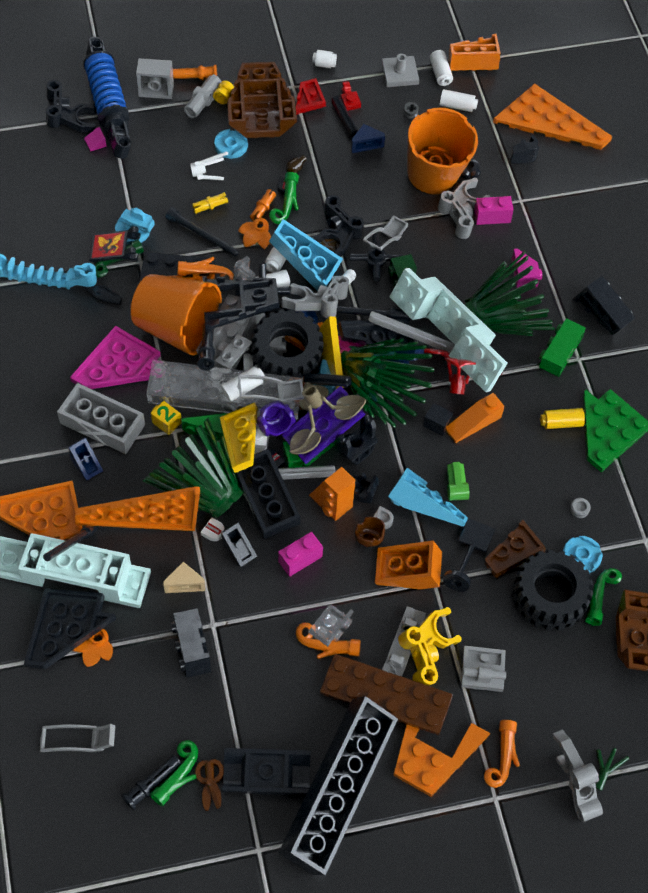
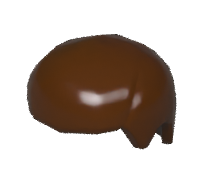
M368 516L365 517L363 523L357 524L355 538L361 545L366 547L377 546L384 539L385 524L381 519Z

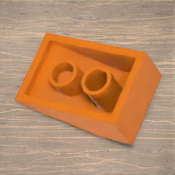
M434 540L380 547L377 553L375 584L412 589L440 587L442 551Z

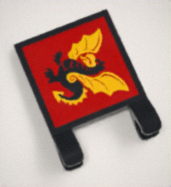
M134 226L125 231L93 234L89 261L137 260L136 248L130 247L126 249L127 238L140 239L139 228Z

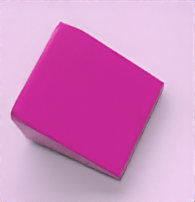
M100 127L84 138L90 152L106 147V140Z

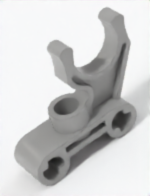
M477 178L463 181L454 192H442L438 203V210L443 214H449L457 224L455 234L460 239H467L474 225L472 208H475L476 198L470 196L467 190L476 188Z
M336 276L328 287L320 285L317 293H313L307 286L292 283L290 294L299 295L303 298L295 300L282 297L281 307L294 309V311H320L321 316L325 318L329 316L335 317L338 300L347 298L349 279L344 276Z
M563 729L552 733L554 740L559 744L563 752L562 755L556 757V761L565 773H570L568 785L572 790L577 817L581 822H585L602 815L603 809L597 798L595 784L599 781V777L592 763L584 765L574 744Z

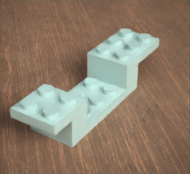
M410 268L404 269L390 298L412 320L427 317L452 341L455 346L449 354L450 358L476 362V365H465L461 368L485 392L491 391L507 365V362L490 346L496 335L436 277L420 279Z
M33 533L30 534L28 542L0 536V578L40 587L43 586L45 578L96 589L99 593H103L105 596L104 601L136 608L141 607L151 569L131 565L129 554L77 543L47 562L43 559V555L65 542V540Z

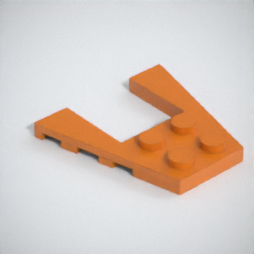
M471 723L454 756L451 758L415 738L420 729L407 725L393 776L432 797L489 737L490 733Z

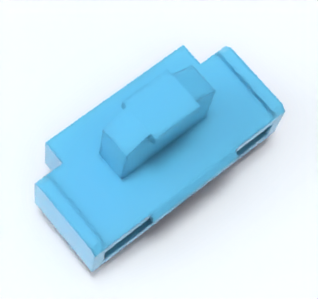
M138 208L125 209L120 217L121 222L126 223L128 226H137L140 230L147 233L155 225L152 216Z

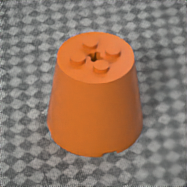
M432 108L421 115H417L411 122L408 131L407 174L410 182L418 190L428 194H441L444 191L450 190L473 158L478 146V135L475 127L471 126L464 115L448 108Z
M149 274L142 279L136 288L131 303V319L136 327L187 354L197 355L196 349L202 341V326L205 323L204 312L218 311L219 304L222 303L221 291L216 284L210 282Z

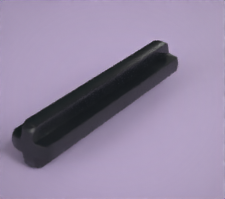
M339 96L332 97V104L349 135H356L358 128Z
M308 373L303 376L304 382L310 384L348 387L352 384V378L344 375Z

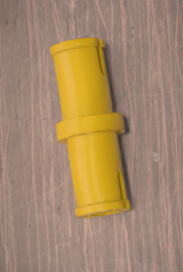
M225 192L213 197L208 196L202 201L192 203L194 213L197 214L208 209L213 210L216 206L228 203Z

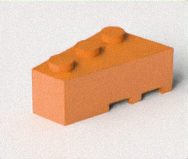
M492 34L491 38L486 39L479 37L477 41L473 42L466 40L450 44L448 58L450 69L455 71L499 70L501 52L497 34Z
M341 467L324 480L309 496L322 508L326 516L332 517L336 521L353 507L355 479Z

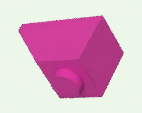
M514 249L511 259L512 262L522 253V251H520L519 249ZM525 254V255H524L521 259H519L514 265H516L520 260H522L524 257H526V256H528V255ZM531 257L514 271V276H516L529 266H533V270L516 281V288L535 279L542 280V270L539 269L538 262Z

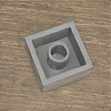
M139 58L136 71L139 97L172 99L174 88L172 61Z

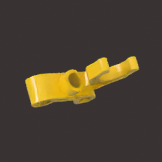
M449 607L442 610H434L419 627H410L398 637L400 646L406 650L410 649L418 670L413 675V681L427 686L436 683L438 672L434 662L438 661L439 654L435 646L444 649L449 645H456L462 640L460 635L449 639L445 638L437 630V619L451 613Z

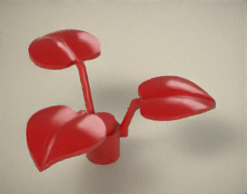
M424 349V353L440 354L445 357L444 360L447 361L449 382H451L449 392L464 394L465 384H468L470 376L467 374L466 379H464L465 375H460L461 367L476 365V362L450 358V352L445 350ZM451 364L457 367V374L452 375Z

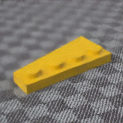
M255 403L220 417L231 466L235 473L253 466L258 410Z

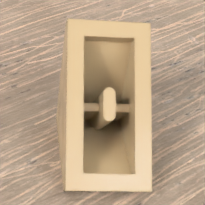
M183 562L164 581L165 593L205 591V580Z

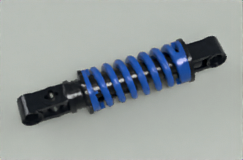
M92 37L89 39L86 51L87 56L83 61V67L88 77L99 124L108 133L114 156L119 159H125L128 156L132 143L127 122L130 118L129 111L126 107L114 66V57L111 53L105 51L104 42L100 38Z

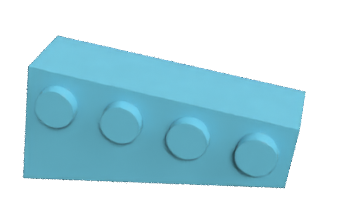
M284 219L269 240L317 291L320 285H328L343 258Z

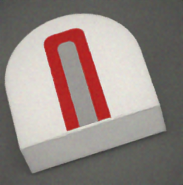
M211 518L201 531V535L210 541H219L222 539L221 532L225 530L224 525L218 520Z

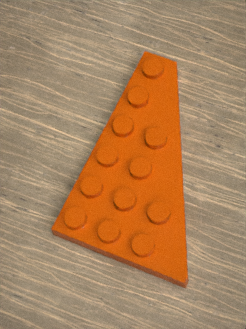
M533 84L500 112L493 121L495 124H507L509 128H517L530 133H534V131L543 133L546 137H554L566 142H570V140L580 142L583 146H591L599 150L603 149L612 140L610 134L536 84Z

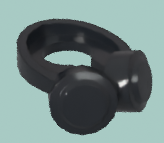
M471 159L470 162L474 165L471 168V173L465 168L461 177L473 179L481 174L477 160Z

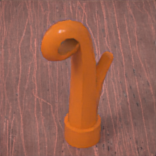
M214 257L198 262L178 261V276H186L188 274H220L219 277L227 275L229 280H235L233 272L228 268L209 264L214 261Z
M307 622L299 624L296 629V637L301 644L324 651L317 655L318 659L334 654L359 656L361 640L312 639L314 627ZM304 629L309 630V634L306 637L302 635Z
M500 721V771L495 768H489L484 774V780L490 787L497 788L506 782L512 760L516 767L520 766L515 749L514 738L517 728V722ZM492 773L497 776L498 779L496 781L491 778Z

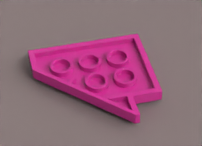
M115 326L72 374L70 379L71 382L79 383L90 389L159 379L162 377V372L152 367V365L158 360L161 353Z

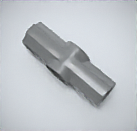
M214 74L209 76L201 87L197 86L191 100L184 107V112L188 117H197L205 106L211 105L214 98L213 93L221 83L218 76Z

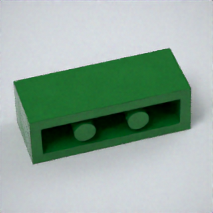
M567 318L563 324H559L555 331L556 336H551L547 344L548 349H543L539 359L541 363L539 368L559 377L582 340L586 327Z

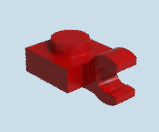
M349 81L342 82L343 94H341L340 98L347 111L361 108V101L357 91L351 92Z

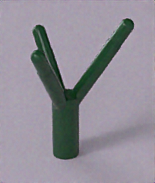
M616 748L612 749L605 767L601 750L597 749L596 751L600 767L599 781L596 782V789L599 791L603 790L608 775L629 760V756H626L610 767L617 750Z

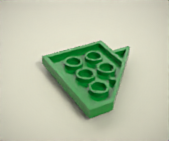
M611 389L599 399L588 390H585L583 403L587 461L602 472L648 432V420Z

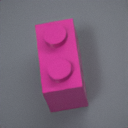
M511 196L476 198L474 208L476 225L511 223L513 214Z
M310 532L278 552V562L290 577L320 559L323 555V546L313 532Z

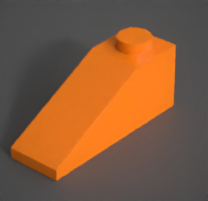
M492 393L476 402L446 426V432L457 443L502 418L505 406Z

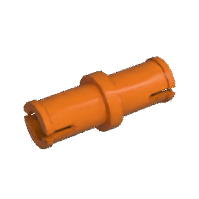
M267 189L262 199L258 200L256 208L250 215L252 220L255 217L256 219L262 218L264 213L270 209L269 205L276 197L274 191L269 194L271 190Z

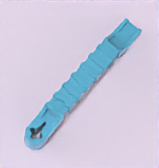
M0 254V277H6L8 280L25 281L28 284L36 283L40 286L43 284L48 285V287H66L69 290L70 287L76 285L92 287L97 282L96 268L91 263L75 265L74 268H69L68 272L64 273L63 268H60L58 272H54V267H50L47 271L44 270L42 265L39 269H35L34 264H31L28 268L25 267L24 261H21L17 266L15 265L14 257L7 263V258Z

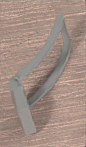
M393 215L384 228L378 227L364 237L363 241L368 243L370 247L381 251L389 243L395 240L398 241L402 237L401 235L408 227V223ZM379 231L390 237L381 247L367 239Z
M238 375L237 388L239 389L240 398L266 399L282 403L304 399L301 379L286 382L266 376ZM241 379H262L278 383L279 398L262 395H242Z
M71 724L42 726L40 752L104 751L105 748L114 746L115 725L108 724L102 727ZM46 729H93L91 749L76 747L44 749Z

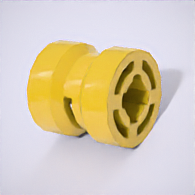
M221 81L218 89L213 93L214 99L220 104H227L231 91L234 89L233 84L229 81Z

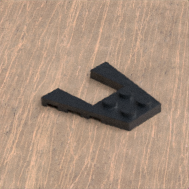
M202 276V281L216 284L220 291L240 289L241 308L204 312L206 331L279 308L276 278L243 280V277H236L235 280H225V277L207 279V276Z

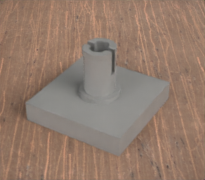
M398 54L394 58H382L386 87L419 85V76L414 56L406 57L405 54Z

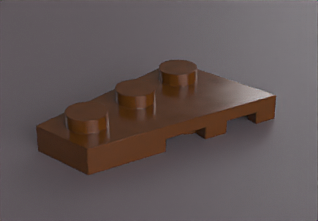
M522 520L519 526L508 535V538L502 544H499L485 559V565L494 577L497 578L521 565L530 555L535 556L536 552L539 551L545 552L546 547L525 521Z

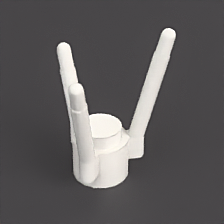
M228 152L190 163L193 177L197 176L198 180H224V177L203 175V173H206L205 166L223 161V156L228 155Z

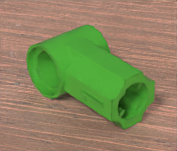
M453 462L447 465L449 501L469 500V484L466 482L464 464Z

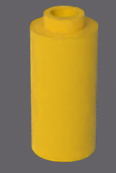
M583 408L545 410L540 415L541 426H544L545 429L583 427L585 416Z

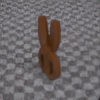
M216 759L209 762L201 761L196 766L195 774L200 783L206 784L202 793L204 810H209L211 796L216 808L219 809L222 798L216 783L223 778V765ZM213 765L219 769V775L215 778ZM205 766L206 778H202L200 774V769Z

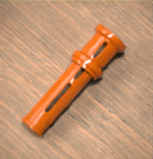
M200 65L198 68L173 69L174 79L199 78L204 80V78H208L213 74L217 76V65L211 67Z

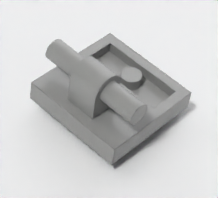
M464 646L461 687L503 692L504 680H506V650Z

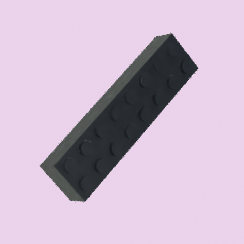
M366 696L352 699L278 852L279 854L312 875H326L398 718Z

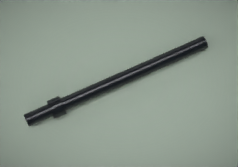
M85 526L78 534L45 553L43 559L48 562L83 539H89L98 530V526Z

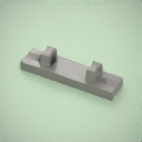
M406 607L382 670L401 677L403 676L411 651L400 646L398 637L405 631L404 628L419 627L424 621L425 612Z

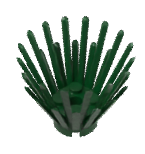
M526 250L508 266L507 262L505 263L504 261L472 297L464 300L466 302L465 306L492 332L533 336L531 334L533 333L532 330L555 329L552 327L551 323L553 321L550 319L527 321L528 319L548 316V308L532 311L524 309L542 303L541 299H544L543 294L517 301L521 299L520 294L536 287V284L539 282L538 279L506 293L515 286L516 281L533 270V266H529L490 292L528 260L529 257L526 256L514 265L525 255Z
M390 339L361 347L349 346V348H352L349 352L344 350L341 353L342 371L344 376L352 378V384L348 387L353 394L365 398L364 410L368 411L374 418L372 409L385 424L388 422L392 427L396 428L395 423L371 400L373 399L403 425L407 424L394 411L393 407L374 392L376 391L412 416H417L416 411L402 403L404 399L386 387L424 404L426 399L403 388L409 389L411 387L406 382L431 388L432 384L392 371L414 374V370L434 372V368L380 359L432 358L431 354L392 352L425 349L427 346H412L418 342L396 344L403 342L404 339Z
M208 417L205 419L204 425L216 452L202 425H199L196 431L207 449V455L194 436L189 435L185 442L197 457V462L181 446L172 451V455L187 468V473L169 458H165L164 462L159 463V466L178 480H175L159 469H154L153 472L149 473L150 476L145 477L142 481L165 492L200 487L198 510L210 513L217 519L242 496L244 491L239 487L235 472L232 469L224 437L222 436L221 442L217 439Z

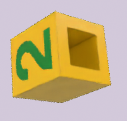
M165 401L160 405H156L151 411L152 423L168 435L182 423L181 413Z

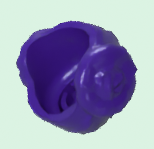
M273 401L260 409V416L257 417L256 421L264 436H278L287 432L295 424L296 419L293 410L290 409L288 404L284 405L282 402Z

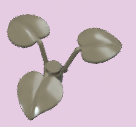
M305 382L302 392L304 399H301L299 404L303 410L309 411L312 428L311 430H300L292 437L289 452L291 454H304L312 451L320 443L321 435L315 432L313 408L321 407L324 401L330 408L335 410L334 415L336 418L347 420L359 413L366 403L365 398L348 395L341 397L336 405H333L326 399L329 395L326 387Z

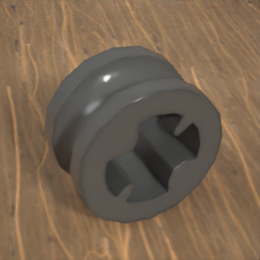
M408 102L404 106L403 113L407 118H415L418 115L419 107L414 102Z

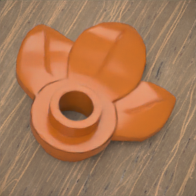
M257 218L253 222H246L238 230L239 233L244 235L243 243L245 248L258 242L263 249H266L270 243L269 223L264 218ZM259 224H263L261 228L257 227Z
M102 629L72 651L83 653V662L86 667L95 665L100 658L109 661L113 654V647L108 642L109 636L107 631ZM96 637H102L100 641H95Z

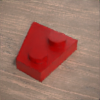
M316 78L300 82L296 115L326 107V101Z

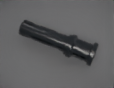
M203 323L202 346L198 350L200 358L197 364L202 370H211L215 366L213 359L215 356V349L213 348L214 329L206 331L205 323Z
M172 754L169 759L156 768L143 781H137L135 783L136 786L128 793H123L121 797L129 808L135 810L136 805L145 797L148 798L151 790L176 768L181 766L180 760Z

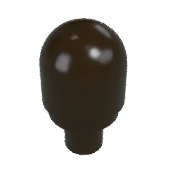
M304 155L300 158H293L286 164V171L298 173L302 169L303 163L307 161V158Z

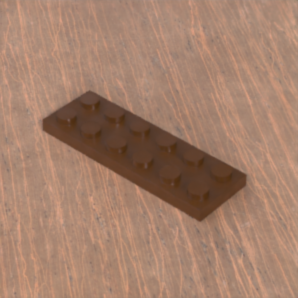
M334 654L320 690V694L348 704L351 703L353 698L366 696L398 718L397 721L436 735H440L453 698L451 693Z

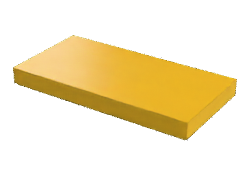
M329 316L320 326L319 331L323 334L324 343L321 361H327L331 375H343L337 322L334 316Z

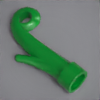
M285 173L283 209L281 211L274 208L269 214L271 221L275 224H280L283 219L287 220L292 204L296 211L299 210L296 199V185L299 179L297 173Z
M606 569L598 576L585 620L589 625L599 626L602 624L605 581L610 584L619 583L622 579V574L617 569Z
M184 740L177 746V753L186 760L159 787H156L150 794V797L160 806H164L170 799L169 796L178 788L196 779L195 774L187 776L198 757V748L190 740ZM188 747L191 749V752L186 753L183 749Z

